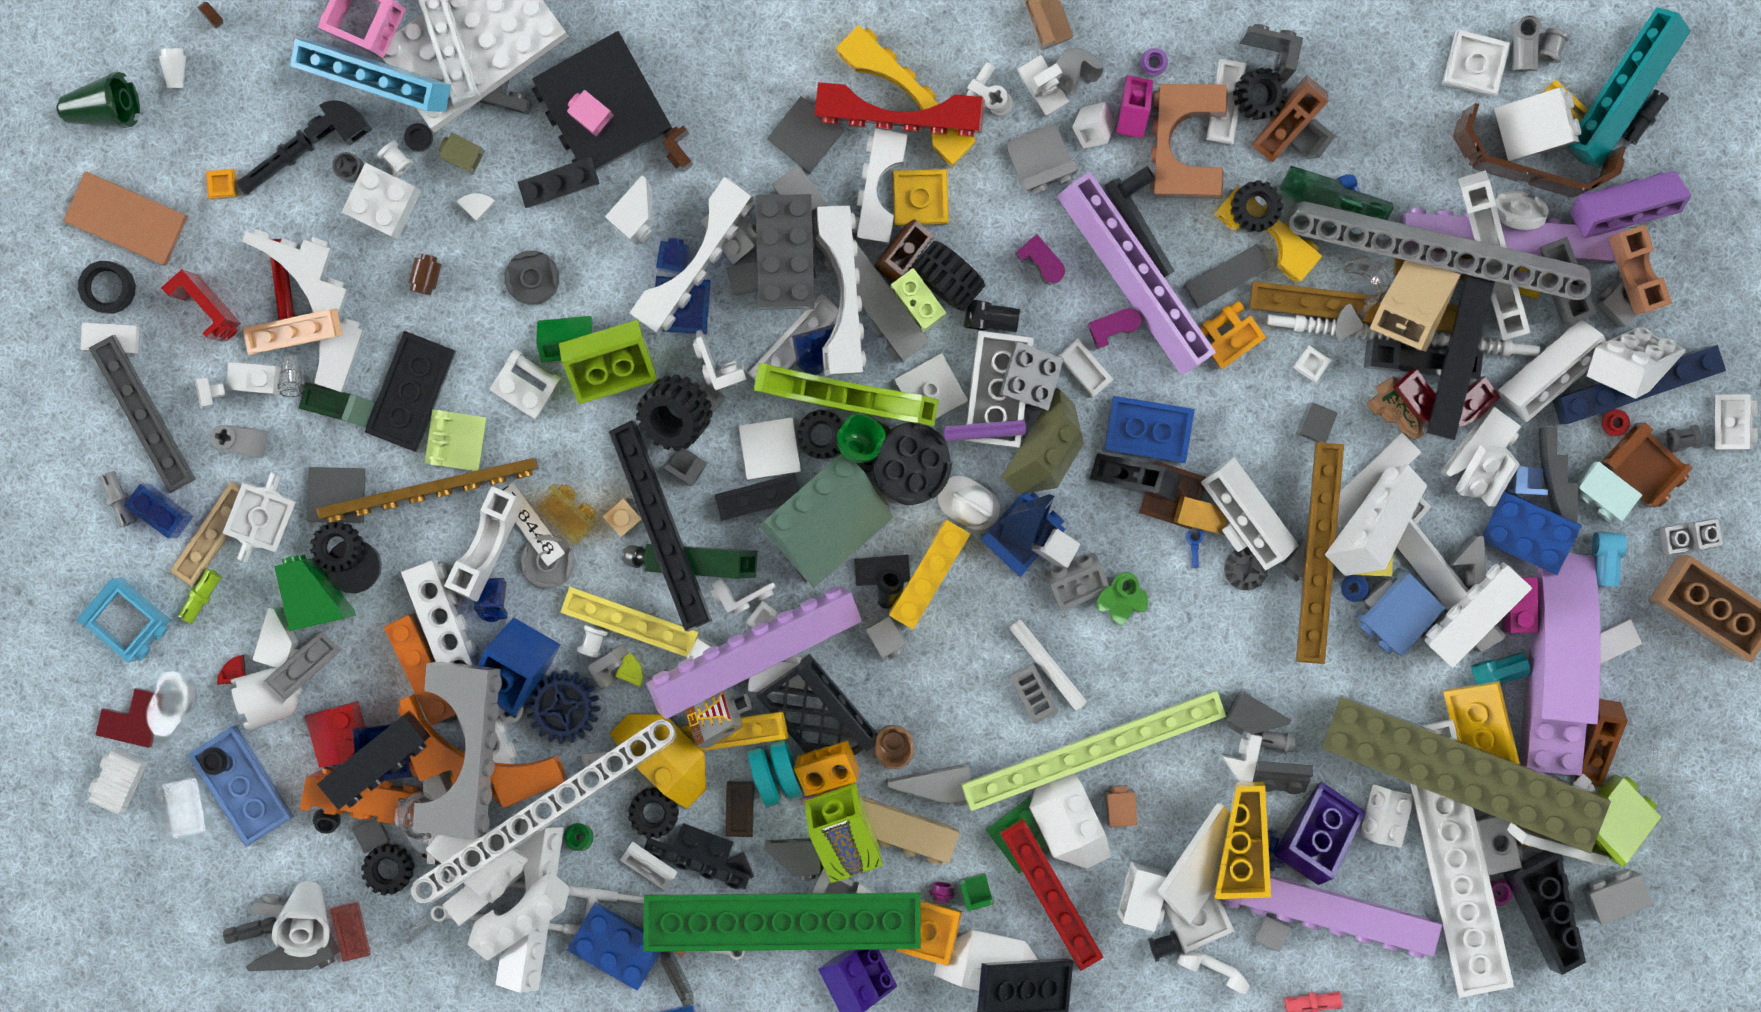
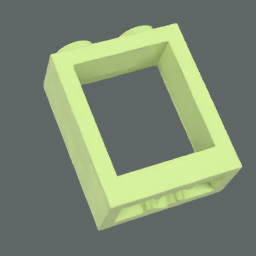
M914 268L891 284V290L923 333L945 318L946 311Z

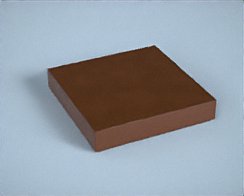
M1155 461V465L1165 466L1181 474L1175 500L1171 501L1144 495L1139 513L1192 529L1190 526L1173 522L1180 496L1201 501L1205 489L1201 481L1206 477Z

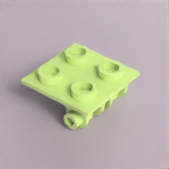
M432 409L425 464L478 471L487 417Z

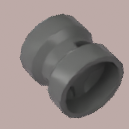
M349 152L338 154L332 163L333 172L336 176L349 183L357 181L364 166L360 158Z

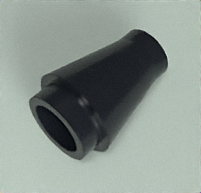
M886 571L877 578L878 605L884 609L893 606L894 601L904 587L903 580L897 572Z

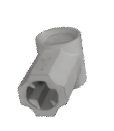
M1525 15L1511 25L1510 33L1513 38L1512 71L1529 72L1538 70V44L1542 23L1535 15ZM1523 22L1531 27L1529 36L1521 31V24Z

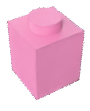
M586 90L581 94L576 93L568 103L570 108L567 112L594 136H597L614 116L609 109Z

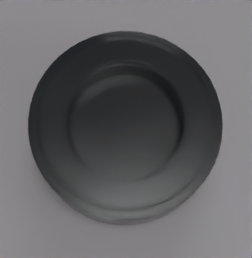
M415 123L406 129L404 140L410 149L416 152H423L432 145L433 134L427 126Z

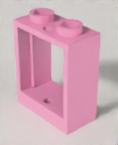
M330 0L326 10L321 15L318 28L334 38L384 59L406 8L395 0H372L380 3V7L363 40L339 29L352 0Z

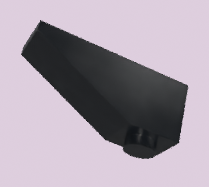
M1097 453L1090 479L1144 495L1174 501L1181 474L1165 466Z

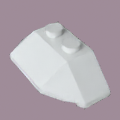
M1075 773L1034 789L1029 808L1052 857L1086 869L1111 857L1106 834L1083 785Z
M971 929L956 938L949 966L936 963L934 976L960 987L979 991L982 963L1038 959L1025 940Z

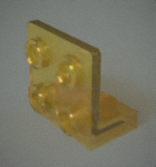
M552 484L549 487L552 492L536 508L575 545H578L599 523V520L595 517L598 513L588 503H580L576 499L578 494L568 484Z

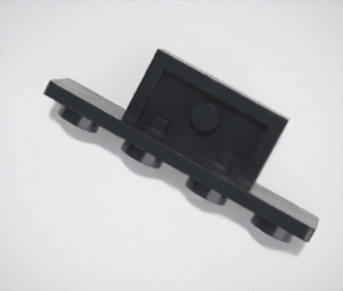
M685 823L681 826L674 846L651 838H647L644 850L662 861L664 859L672 862L674 866L682 870L691 869L699 872L706 879H718L725 882L730 888L746 889L750 879V875L725 866L734 843L733 841Z

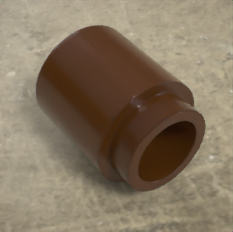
M421 253L420 258H414L408 282L411 284V291L431 296L432 290L436 289L442 265L436 263L437 257Z

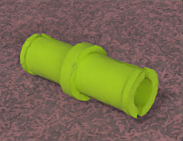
M208 568L205 570L197 586L191 588L189 592L190 597L178 613L180 618L183 617L182 620L191 624L195 622L203 606L210 602V595L222 579L220 574L216 576V571Z

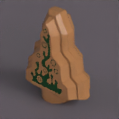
M1393 376L1375 387L1379 394L1369 400L1366 405L1374 415L1380 414L1386 422L1396 423L1402 433L1416 440L1424 435L1423 421L1418 419L1408 409L1394 390L1393 386L1399 381Z

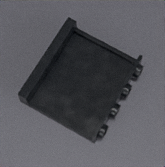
M619 31L532 78L535 87L531 88L539 103L545 102L549 109L545 112L548 120L553 127L558 125L562 132V135L558 137L566 151L571 149L576 157L571 160L572 163L585 158H592L595 170L597 171L660 135H665L672 129ZM586 90L614 115L597 136H594L567 112L570 108L568 103L576 93L581 94Z

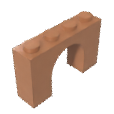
M1160 84V91H1155L1154 108H1159L1158 119L1153 120V135H1157V146H1152L1151 161L1156 163V173H1153L1155 181L1150 183V190H1155L1154 194L1156 197L1223 198V168L1184 165L1172 155L1170 142L1176 127L1188 118L1227 117V84Z

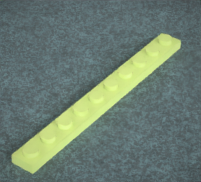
M1214 690L962 783L961 787L970 811H974L1225 718L1226 714L1218 691Z

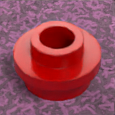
M1620 409L1609 410L1602 418V428L1610 436H1621L1630 427L1629 416ZM1615 418H1618L1621 422L1618 428L1613 425Z

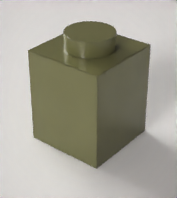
M451 132L449 138L445 137L439 147L441 154L439 157L445 162L474 175L485 150Z

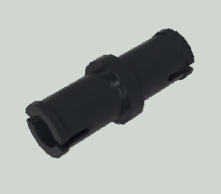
M1653 90L1651 96L1643 107L1638 110L1635 118L1623 133L1622 138L1628 142L1632 140L1631 144L1636 145L1649 125H1654L1656 122L1655 117L1665 103L1668 102L1669 97L1663 92L1659 95V90Z

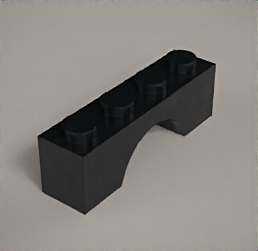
M1379 339L1367 340L1364 368L1406 373L1411 369H1417L1420 374L1440 376L1447 348L1428 347L1425 352L1402 342ZM1477 351L1470 380L1481 379L1484 351Z

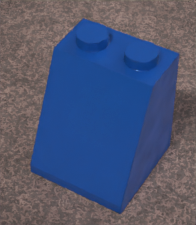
M514 617L486 647L478 666L500 669L502 685L498 692L497 704L499 708L516 716L534 691L535 686L551 666L561 644Z

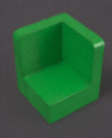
M985 873L959 879L967 912L994 904Z

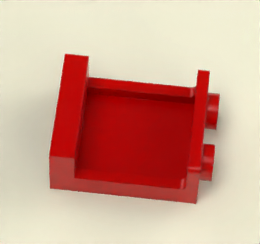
M181 269L161 287L168 296L185 301L191 296L211 318L213 324L202 333L206 338L228 341L238 332L236 328L241 322L198 274Z

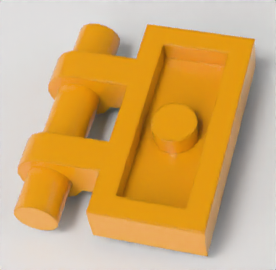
M1240 301L1235 302L1231 306L1226 305L1221 309L1219 315L1212 320L1207 319L1201 324L1202 327L1199 328L1205 337L1209 336L1213 340L1211 346L1216 353L1211 358L1220 370L1227 367L1266 338L1251 315L1243 321L1239 319L1237 314L1244 310ZM1229 321L1233 328L1221 336L1217 329Z

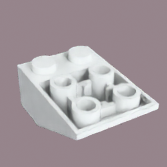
M1635 328L1596 346L1587 377L1636 399L1648 393L1684 354L1685 349L1677 346V343L1671 339H1661L1652 335V332L1648 329Z

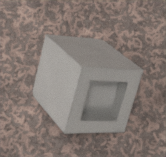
M823 867L813 887V893H847L854 882V877L851 876L848 879L831 883Z

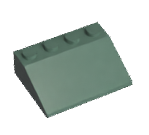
M840 454L764 520L759 527L807 582L815 588L893 518V515L864 471L857 463L846 459Z

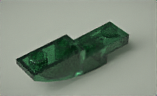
M1290 165L1279 187L1281 192L1297 202L1315 203L1388 220L1394 209L1392 202L1342 187V183L1339 180Z

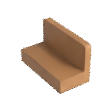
M1024 0L1043 50L1073 38V33L1060 0Z

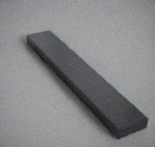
M1467 274L1465 276L1426 434L1455 440L1495 281Z

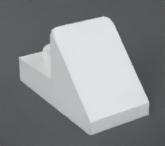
M1247 732L1246 738L1242 737L1239 746V753L1242 754V758L1220 754L1238 782H1253L1262 736L1258 734L1251 735Z

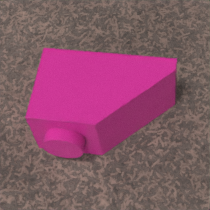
M1126 75L1117 118L1116 133L1128 137L1143 138L1151 109L1153 80Z

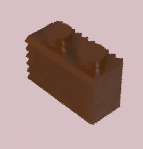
M913 219L904 225L874 264V267L888 280L895 282L912 267L918 256L927 247V244L931 243L930 240L934 238L933 234L917 220Z

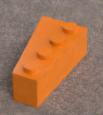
M323 767L322 770L306 776L300 810L310 811V807L316 806L322 807L325 814H344L345 811L350 812L349 815L356 819H371L373 815L377 816L376 821L413 827L414 805L416 802L423 801V791H419V786L404 783L403 787L392 785V780L384 779L372 791L368 787L360 793L363 798L351 808L345 805L338 810L317 785L333 772L335 768Z

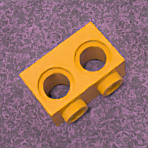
M848 741L797 755L794 766L805 796L813 794L822 795L830 789L842 788L857 782L859 766ZM842 765L845 769H839L836 766ZM810 773H817L820 776H813Z

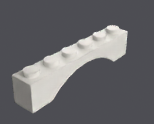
M1486 170L1459 178L1458 182L1474 240L1507 248ZM1497 260L1490 261L1488 264L1492 266H1497L1501 263ZM1495 281L1491 302L1502 339L1507 340L1531 333L1518 286Z
M724 177L708 199V227L703 244L695 258L684 271L672 280L658 287L645 290L629 313L655 332H662L663 329L667 331L676 319L673 316L679 307L681 309L684 308L692 295L689 292L693 286H699L707 275L705 269L710 262L714 264L723 252L721 246L726 239L730 241L739 230V227L736 225L742 217L747 218L754 209L755 205L752 202L755 197L729 178Z
M850 205L817 207L812 210L814 239L824 249L832 262L840 292L837 321L830 338L822 348L824 376L862 373V367L866 366V355L864 351H861L860 342L864 338L863 324L859 323L858 312L862 310V301L860 295L857 296L856 285L860 281L859 269L855 268L854 257H857L858 252L857 242L852 237V229H855V215L851 213Z
M526 821L521 822L519 835L527 832L528 823ZM550 824L517 846V850L528 859V862L523 866L526 893L532 883L550 871L557 875L564 827ZM550 920L511 945L500 957L496 985L519 993L539 990Z

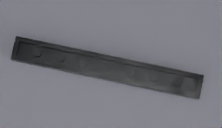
M631 420L609 431L683 628L689 632L712 621V618L635 421Z

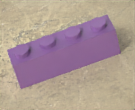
M1676 170L1667 173L1660 172L1649 178L1634 179L1626 184L1608 186L1603 190L1593 193L1585 192L1577 197L1570 215L1586 239L1681 213L1691 194Z

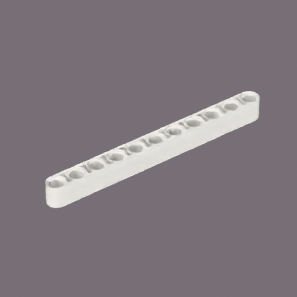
M665 720L653 722L417 879L411 887L412 897L419 903H432L669 746L676 737L674 726ZM660 726H667L670 730L669 737L664 741H659L655 736V732ZM638 741H643L646 744V752L642 756H635L632 752L633 745ZM613 757H620L623 761L622 768L617 772H612L609 768V762ZM591 772H596L599 776V783L596 787L589 788L585 782L586 776ZM572 788L576 793V797L573 802L567 804L562 799V793L565 789ZM547 803L551 806L552 813L549 818L542 819L539 816V808ZM521 819L528 823V830L523 835H519L515 830L516 822ZM496 835H501L504 839V846L499 851L494 850L491 845V841ZM474 850L481 857L479 864L475 867L471 866L468 862V856ZM450 866L457 872L455 880L451 883L447 882L444 877L445 870ZM426 882L433 888L431 896L427 899L420 892L421 886Z

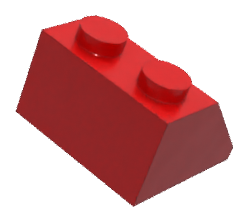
M358 701L305 715L319 768L344 763L369 743Z

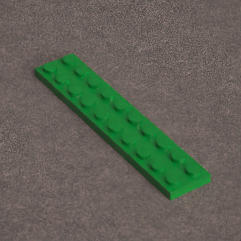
M919 892L644 895L643 952L921 949Z

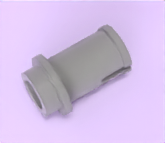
M1271 731L1261 733L1262 741L1260 747L1283 750L1285 754L1293 752L1296 736H1292L1290 732H1287V734Z

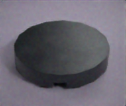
M346 541L339 542L331 549L329 554L335 558L342 557L347 550ZM361 541L362 546H364V550L361 551L363 556L361 560L357 561L358 564L355 567L341 572L326 571L328 579L335 588L345 593L356 594L370 589L380 577L382 568L380 555L375 548L365 541Z

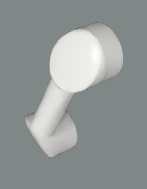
M1202 952L1182 953L1177 960L1178 964L1197 972L1200 964L1230 977L1226 985L1246 995L1250 988L1249 983L1238 969Z

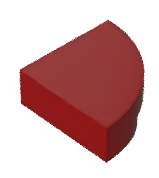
M244 655L231 658L223 666L218 674L217 685L232 684L231 679L246 675Z

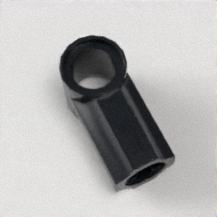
M973 300L966 308L963 327L987 331L988 329L1016 333L1020 309L996 306L990 302Z

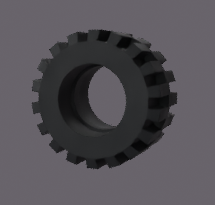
M933 241L912 265V268L915 269L923 282L935 294L960 311H964L985 287L984 280L977 271L941 242Z
M674 374L672 378L670 375H666L662 379L659 378L637 404L636 410L638 412L636 419L640 421V430L646 432L644 435L647 439L651 438L654 440L653 444L657 446L659 444L663 445V449L669 450L671 447L674 451H680L681 448H689L711 422L710 418L713 411L710 410L712 406L711 401L706 400L707 393L705 390L701 391L699 389L700 385L698 383H691V379L688 377L681 379L680 375ZM667 407L674 409L681 419L674 416Z

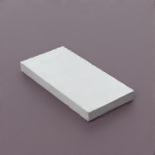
M1218 803L1158 889L1159 894L1182 922L1189 925L1216 885L1230 815L1227 808Z

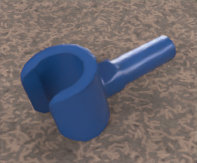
M1345 174L1337 178L1342 192L1351 189L1352 194H1354L1363 208L1368 205V202L1357 187L1358 183L1354 175Z
M1199 529V540L1193 541L1189 530L1186 534V541L1191 545L1192 568H1199V543L1203 540L1204 534Z

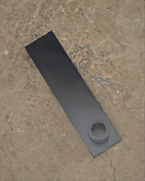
M1146 166L1124 181H1121L1120 178L1113 179L1105 184L1104 187L1128 227L1165 278L1175 271L1131 198L1132 194L1155 181L1153 172Z

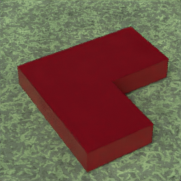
M134 688L129 713L107 708L101 709L96 736L147 748L152 747L164 694Z

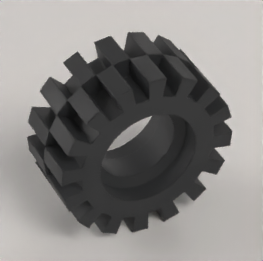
M1259 68L1242 75L1239 78L1241 81L1236 82L1235 87L1238 90L1233 91V96H1238V100H1234L1235 105H1241L1238 111L1240 113L1246 112L1244 115L1246 118L1253 117L1252 120L1275 116L1278 114V111L1284 108L1282 103L1287 102L1288 97L1283 96V93H1287L1288 89L1282 88L1281 85L1286 82L1284 78L1278 80L1280 76L1278 72L1272 73L1273 69ZM1256 84H1263L1268 91V100L1263 105L1258 104L1253 98V88Z
M1262 180L1251 181L1234 194L1230 204L1232 205L1230 212L1231 215H1234V222H1238L1241 229L1245 228L1247 232L1257 231L1258 233L1269 229L1278 222L1277 220L1282 215L1281 210L1284 203H1281L1282 195H1278L1276 192L1278 189L1271 187V183L1267 181L1262 183ZM1259 196L1265 200L1267 211L1263 216L1254 217L1248 213L1246 204L1249 198Z
M816 410L808 413L802 418L797 428V440L800 448L807 455L816 459H828L836 455L840 451L836 436L837 431L843 425L842 420L836 414L827 410ZM825 424L831 428L832 439L828 444L817 445L812 441L811 431L814 426Z
M332 522L322 525L319 531H315L313 534L315 538L310 541V544H313V548H310V553L314 554L312 558L314 562H318V566L325 568L326 571H347L351 567H355L358 564V560H361L363 556L361 551L364 550L361 541L364 540L362 536L358 535L359 531L352 528V525ZM335 536L343 538L347 544L346 553L340 558L331 556L327 549L329 540Z
M657 787L644 789L634 797L628 810V819L632 823V829H636L638 831L637 834L640 836L645 835L646 838L655 837L657 839L667 835L678 820V803L665 796ZM658 803L662 806L664 817L660 822L650 823L645 819L643 810L647 804Z
M386 843L369 852L363 860L364 864L361 866V871H364V874L361 876L363 880L366 879L367 883L365 885L367 888L371 886L373 888L372 892H381V895L386 896L387 894L393 895L406 887L414 875L412 871L415 868L414 863L411 862L413 859L411 854L408 856L406 853L408 850L399 848L400 845L398 844L390 845V843ZM391 859L397 864L398 873L395 878L385 879L379 874L378 865L382 860Z

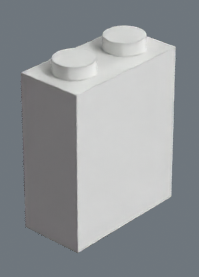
M1559 87L1494 108L1508 161L1521 160L1579 142L1578 135H1581V128L1577 118L1573 119L1571 108H1574V102L1570 92H1566L1565 88Z

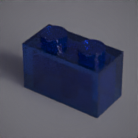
M139 484L124 505V507L168 539L178 538L194 517L151 484Z

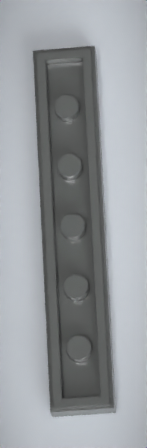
M111 335L89 347L91 354L169 493L196 480L116 335Z

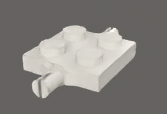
M270 472L266 486H255L245 481L242 482L223 530V534L234 537L243 543L237 559L242 560L244 552L247 551L243 559L244 562H248L253 547L265 548L273 552L277 551L296 500L285 497L276 491L282 475L277 474L274 483H272L275 472Z

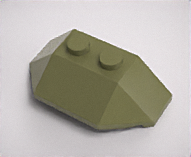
M1055 389L1049 411H1042L1001 477L1018 494L1058 488L1084 445L1075 404L1060 389Z

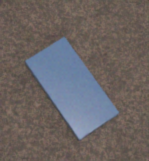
M236 725L188 754L246 847L294 817ZM212 747L222 749L228 756L227 768L217 775L205 773L200 766L201 754L206 749Z

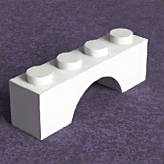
M875 129L874 136H868L866 152H871L870 162H864L862 179L867 180L865 190H859L857 206H862L860 217L855 216V229L852 231V233H857V240L889 246L894 215L886 211L880 204L877 197V185L881 177L888 170L903 165L908 134Z
M491 487L480 510V524L476 536L465 555L455 562L444 585L446 588L475 602L478 601L524 505L517 496L496 487Z
M550 871L532 883L524 897L510 911L500 915L493 909L475 921L468 946L487 961L562 913L565 910L570 887Z

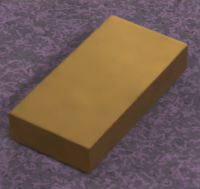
M1180 496L1173 522L1225 535L1222 529L1227 526L1229 520L1218 505Z

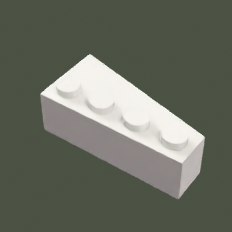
M1408 464L1387 468L1328 549L1325 556L1345 576L1386 569L1427 487L1425 482Z
M1506 563L1495 564L1485 575L1486 578L1479 585L1475 584L1466 593L1465 598L1458 604H1455L1441 620L1422 636L1423 640L1452 668L1532 589Z

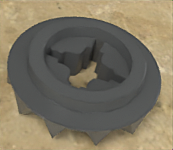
M1245 547L1239 552L1234 550L1226 559L1224 566L1225 576L1229 583L1237 589L1253 590L1261 586L1268 576V569L1265 571L1249 547ZM1251 557L1250 567L1254 568L1257 573H1248L1243 581V571L1236 567V564L1246 565Z

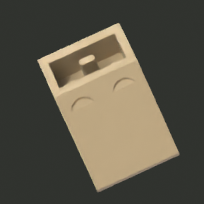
M1405 260L1382 300L1370 329L1426 352L1461 275L1450 270Z

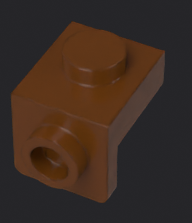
M684 125L680 128L676 126L664 135L665 140L662 143L669 151L666 157L675 169L681 166L684 171H687L693 166V163L677 144L689 134Z

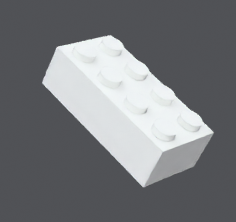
M985 331L978 332L966 425L1023 420L1025 403L1001 395L1000 390L1014 343L1021 342L1033 347L1034 338ZM1021 435L964 441L1020 448Z

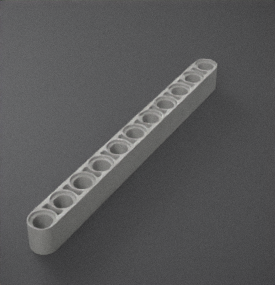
M1305 201L1296 203L1291 210L1289 219L1290 230L1300 236L1573 300L1585 299L1591 292L1590 271L1581 265ZM1299 215H1304L1309 220L1300 221L1296 217ZM1333 222L1336 226L1330 228L1326 227L1323 223ZM1359 228L1363 232L1360 234H1355L1351 231V229ZM1384 234L1388 235L1390 239L1381 240L1378 236ZM1408 241H1415L1418 243V245L1410 247L1405 243ZM1441 247L1446 251L1442 253H1436L1433 251V249ZM1463 254H1470L1473 256V258L1463 259L1460 256ZM1497 260L1501 264L1497 266H1492L1488 263L1490 261ZM1519 267H1526L1529 269L1526 272L1516 271V269ZM1552 273L1555 274L1556 277L1552 279H1547L1544 277V275ZM1575 280L1584 281L1581 285L1572 284Z

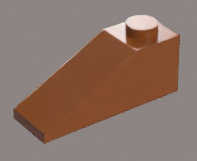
M1308 75L1287 96V102L1282 103L1284 108L1278 111V114L1272 116L1252 143V146L1271 162L1275 161L1329 102L1328 92Z
M1599 698L1598 724L1587 723L1582 774L1588 777L1594 786H1603L1628 722L1621 702ZM1575 775V781H1576L1580 776Z

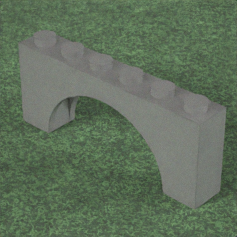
M447 662L426 664L424 691L443 698L458 715L465 736V758L460 775L448 792L436 800H425L415 803L412 831L467 839L480 838L488 831L490 825L488 807L492 799L490 783L495 768L493 748L497 742L495 725L499 716V705L497 702L498 692L502 685L500 669Z

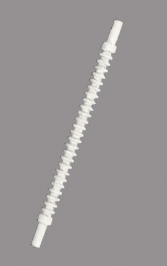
M1268 314L1267 325L1294 328L1295 332L1307 330L1308 333H1311L1314 330L1316 334H1319L1322 331L1323 335L1330 332L1331 336H1334L1336 333V319L1329 322L1328 318L1321 321L1320 317L1313 320L1312 316L1306 319L1304 315L1287 317ZM1367 323L1363 324L1364 327L1352 334L1355 339L1361 336L1362 339L1369 337L1370 340L1374 338L1381 340L1383 338L1388 341L1390 339L1397 341L1370 329ZM1435 331L1430 342L1431 347L1438 345L1439 348L1444 346L1447 348L1451 333L1446 336L1444 332L1438 335L1437 331ZM1481 336L1478 351L1485 350L1486 354L1492 351L1494 355L1500 352L1501 356L1517 354L1538 357L1540 354V346L1513 343L1510 339H1502L1500 342L1498 338L1492 341L1490 337L1484 340L1483 336Z

